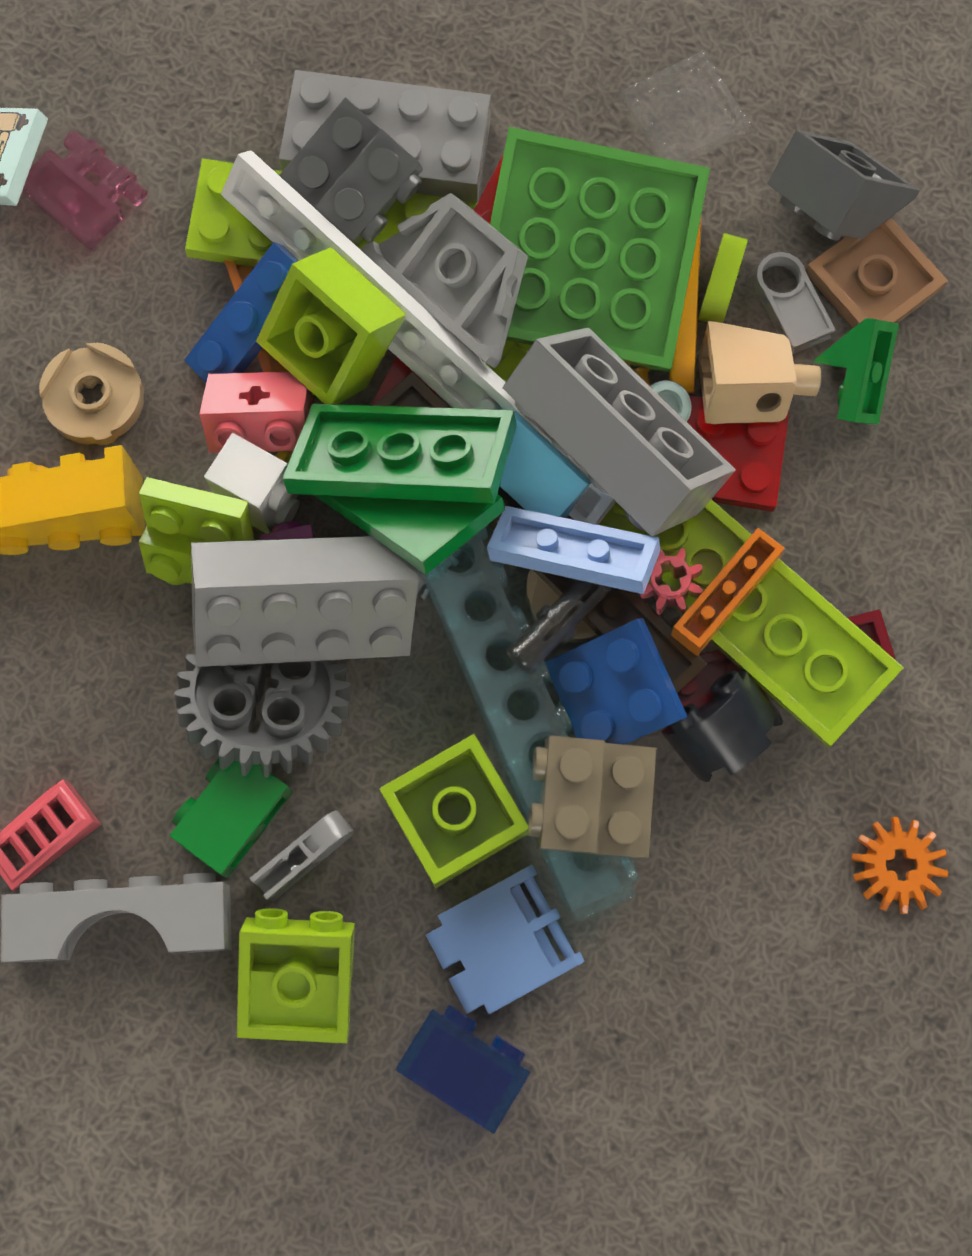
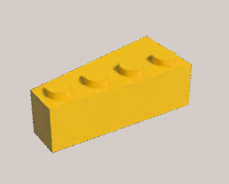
M118 445L104 448L105 458L97 460H85V456L80 452L60 456V466L53 468L36 465L32 462L13 464L7 470V476L0 477V554L20 555L28 552V546L48 544V547L54 550H73L80 547V541L98 539L104 545L119 546L131 543L132 536H142L145 530V517L139 491L143 485V477L124 447Z

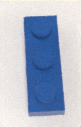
M273 242L184 359L205 383L207 382L208 374L244 373L262 350V347L256 340L292 263L299 261L285 246Z

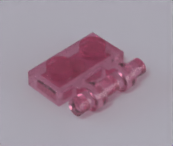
M73 131L66 136L63 143L64 147L71 154L63 160L49 149L31 166L22 193L91 251L124 218L121 208L114 202L118 198L125 197L133 205L139 206L146 199L148 192L137 183V176L126 166H117L105 156V149L95 140H86L79 133ZM93 170L103 180L95 187L83 177L86 172Z

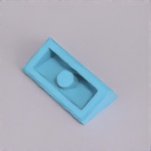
M514 411L517 428L500 487L525 510L566 518L591 482L588 477L520 414Z

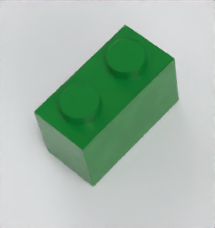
M218 758L205 777V780L209 782L205 790L197 800L193 797L186 800L172 819V824L176 827L169 836L220 875L229 878L293 794V791L272 774L269 777H264L260 765L253 764L250 772L246 776H242L239 761L234 760L229 767L222 770L220 769Z

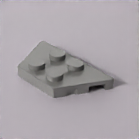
M450 193L431 204L425 213L413 215L398 224L400 232L380 244L370 241L363 246L361 251L479 358L496 368L501 361L528 256L462 200Z

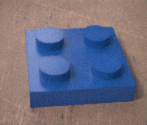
M644 618L633 620L544 663L577 738L604 740L605 743L626 745L687 718Z

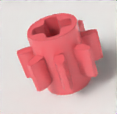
M683 548L678 551L676 556L666 557L660 549L657 562L649 579L651 583L647 584L644 594L639 593L640 597L643 599L654 596L657 600L656 613L659 615L665 610L666 606H676L677 610L683 615L686 612L685 600L688 596L698 598L703 592L699 585L691 583L692 579L698 578L702 574L703 567L701 564L689 567L685 562V549ZM670 572L674 579L681 578L680 589L671 591L668 585H661L662 575Z

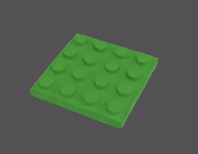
M509 127L490 225L523 251L528 258L506 340L533 345L535 340L589 327L626 364L669 372L672 369L710 168Z

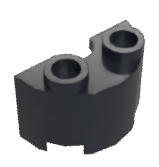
M742 668L738 672L736 670L729 671L719 677L711 686L710 690L714 696L707 703L699 708L694 704L683 706L687 718L675 722L661 731L689 769L699 780L709 782L712 777L711 773L723 767L732 775L753 762L770 746L771 741L766 736L772 726H780L783 723L780 712L760 686Z

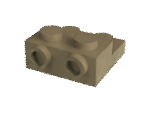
M548 736L545 739L544 748H535L533 760V780L542 781L540 803H531L528 821V836L537 837L536 849L649 858L656 747L605 743L604 740Z

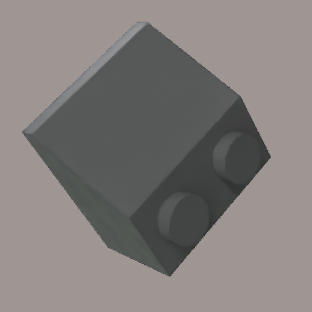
M800 130L795 131L767 183L782 195L780 203L800 215L808 214L816 220L813 225L816 231L836 241H839L841 236L863 239L915 200L920 192L918 188L854 143Z

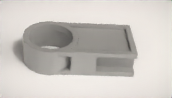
M784 252L772 253L765 257L757 268L753 285L777 333L790 339L792 355L831 339L830 334L834 333L836 329L801 261L792 254ZM773 266L785 267L795 275L797 287L787 293L774 292L764 283L763 271Z
M335 810L315 823L250 877V880L262 889L266 900L274 902L345 843L354 833V830L339 811Z

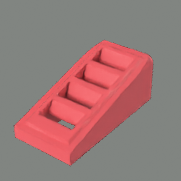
M64 779L59 781L0 832V875L12 891H16L20 888V884L28 882L102 825L70 782ZM60 804L74 821L68 828L65 827L53 810ZM43 817L58 835L52 842L49 841L36 823ZM26 830H28L42 849L36 856L32 854L19 836ZM9 843L12 844L25 862V865L19 871H17L2 850Z

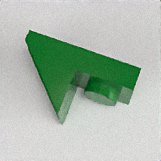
M865 318L813 361L814 363L847 368L845 380L841 383L837 394L839 406L837 419L879 425L899 327L898 323Z

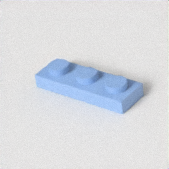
M505 506V511L502 513L488 543L487 551L491 561L644 594L660 553L659 538L654 536L651 537L649 535Z

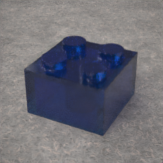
M448 1005L444 1013L434 1008L429 1013L395 1070L495 1134L531 1073L528 1067L521 1064L526 1054L498 1035L495 1036L491 1044L473 1033L478 1022L453 1006Z

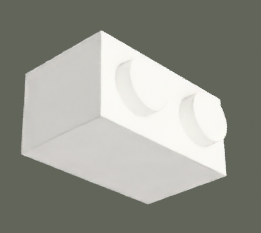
M232 433L204 476L212 493L248 501L252 526L266 534L271 533V528L278 524L291 522L299 508L300 501L296 499L299 494H288L282 479L288 464Z

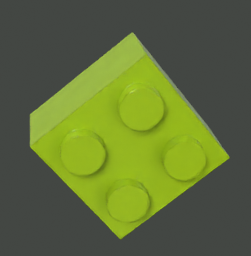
M329 247L292 263L256 342L324 404L337 405L367 388L406 313L333 248Z
M475 734L379 788L385 802L435 889L528 835L527 822Z

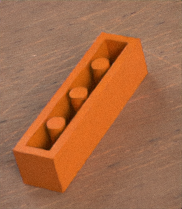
M757 528L673 626L671 636L698 656L778 562L785 548L760 528Z

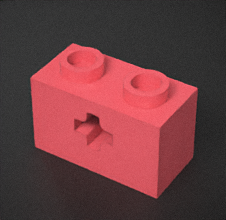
M290 372L208 374L199 414L209 453H219L232 433L266 452L294 451L311 406L315 404L314 394Z

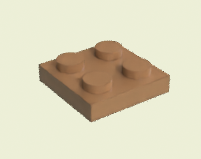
M889 218L863 239L844 237L810 262L805 270L812 283L852 328L865 318L899 323L942 291L948 283L943 274L892 218Z

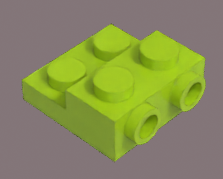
M149 477L146 478L139 491L147 525L139 540L146 573L153 574L155 577L171 585L192 584L191 543L254 541L248 501Z
M265 908L256 911L255 918L246 917L239 932L237 1038L347 1043L350 1028L355 923L343 922V915L334 911L314 912L310 915V920L288 919V912L283 909Z

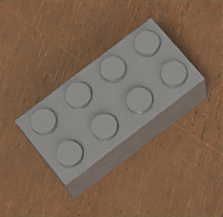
M295 70L279 155L282 171L346 97L421 164L423 171L418 177L422 180V183L415 193L445 197L452 193L462 201L474 203L479 201L490 129L491 95Z
M589 327L536 339L502 387L515 400V406L518 411L528 419L536 421L551 436V441L555 448L564 455L572 457L588 473L590 482L601 492L609 494L625 510L628 520L638 529L646 531L651 537L697 516L736 471Z
M372 536L191 543L192 623L196 667L410 656L419 581L417 569Z

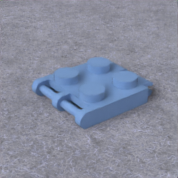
M533 865L522 869L438 915L442 926L426 934L443 969L460 960L466 969L449 979L466 1014L482 1005L491 1014L585 962L580 952L574 953L557 920L561 916L557 908L550 909L537 885L534 876L538 875ZM522 883H525L541 913V916L538 918L520 887ZM548 926L565 958L562 962H560L543 927Z

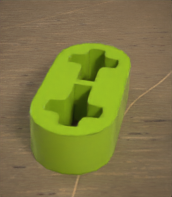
M728 233L723 234L698 321L723 323L748 239Z

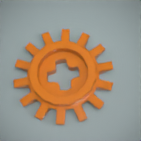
M898 817L890 818L892 830L890 832H887L878 821L873 823L871 826L877 838L872 840L861 834L857 841L868 848L866 854L852 853L851 861L864 863L865 871L852 874L854 882L868 879L871 884L862 895L866 900H869L876 893H880L883 898L879 909L887 912L892 901L897 900L899 901L900 914H908L909 900L913 898L920 910L927 908L923 892L928 890L936 897H939L942 893L938 886L931 881L932 877L947 878L949 872L948 870L934 867L933 860L946 857L945 849L930 852L928 846L937 835L930 831L922 839H919L917 837L919 822L916 820H911L907 832L902 831ZM897 849L903 850L905 859L914 860L915 870L906 872L905 881L898 880L896 872L887 871L886 861L895 858V850Z

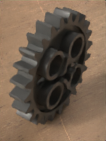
M187 654L185 657L187 671H181L177 674L179 690L175 691L176 708L179 709L177 712L180 727H187L188 743L191 745L201 742V757L203 759H207L219 752V764L222 770L229 767L234 760L239 761L242 776H246L250 772L253 764L261 766L264 777L270 776L272 764L280 763L287 774L292 773V759L296 757L307 765L313 764L312 747L327 753L330 750L329 735L340 737L342 734L341 719H348L349 701L347 700H350V682H346V665L337 664V660L274 663L270 673L271 688H268L265 692L262 720L259 730L255 734L250 732L256 720V702L261 700L267 663L196 667L195 655ZM240 667L252 668L246 671L235 670ZM300 676L303 677V679L290 680L288 679V677ZM226 711L240 712L239 714L234 716L222 715V713ZM279 720H290L293 723L289 725H278L274 722Z

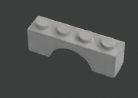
M216 873L184 874L183 884L162 885L161 876L129 878V887L109 889L108 880L106 879L74 881V891L53 892V883L20 884V894L2 895L1 962L30 963L70 960L78 940L90 926L105 917L121 913L136 914L152 924L161 935L170 953L232 951L230 885L224 882H216Z

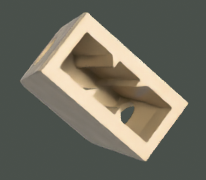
M708 321L698 360L705 423L780 422L787 416L793 395L817 396L821 384L820 366L794 364L789 338L781 334Z

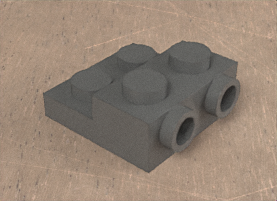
M345 97L279 176L352 243L358 246L363 239L369 243L382 232L389 221L384 215L397 200L404 204L413 196L422 183L418 175L423 171V168L399 143L382 128L380 129Z

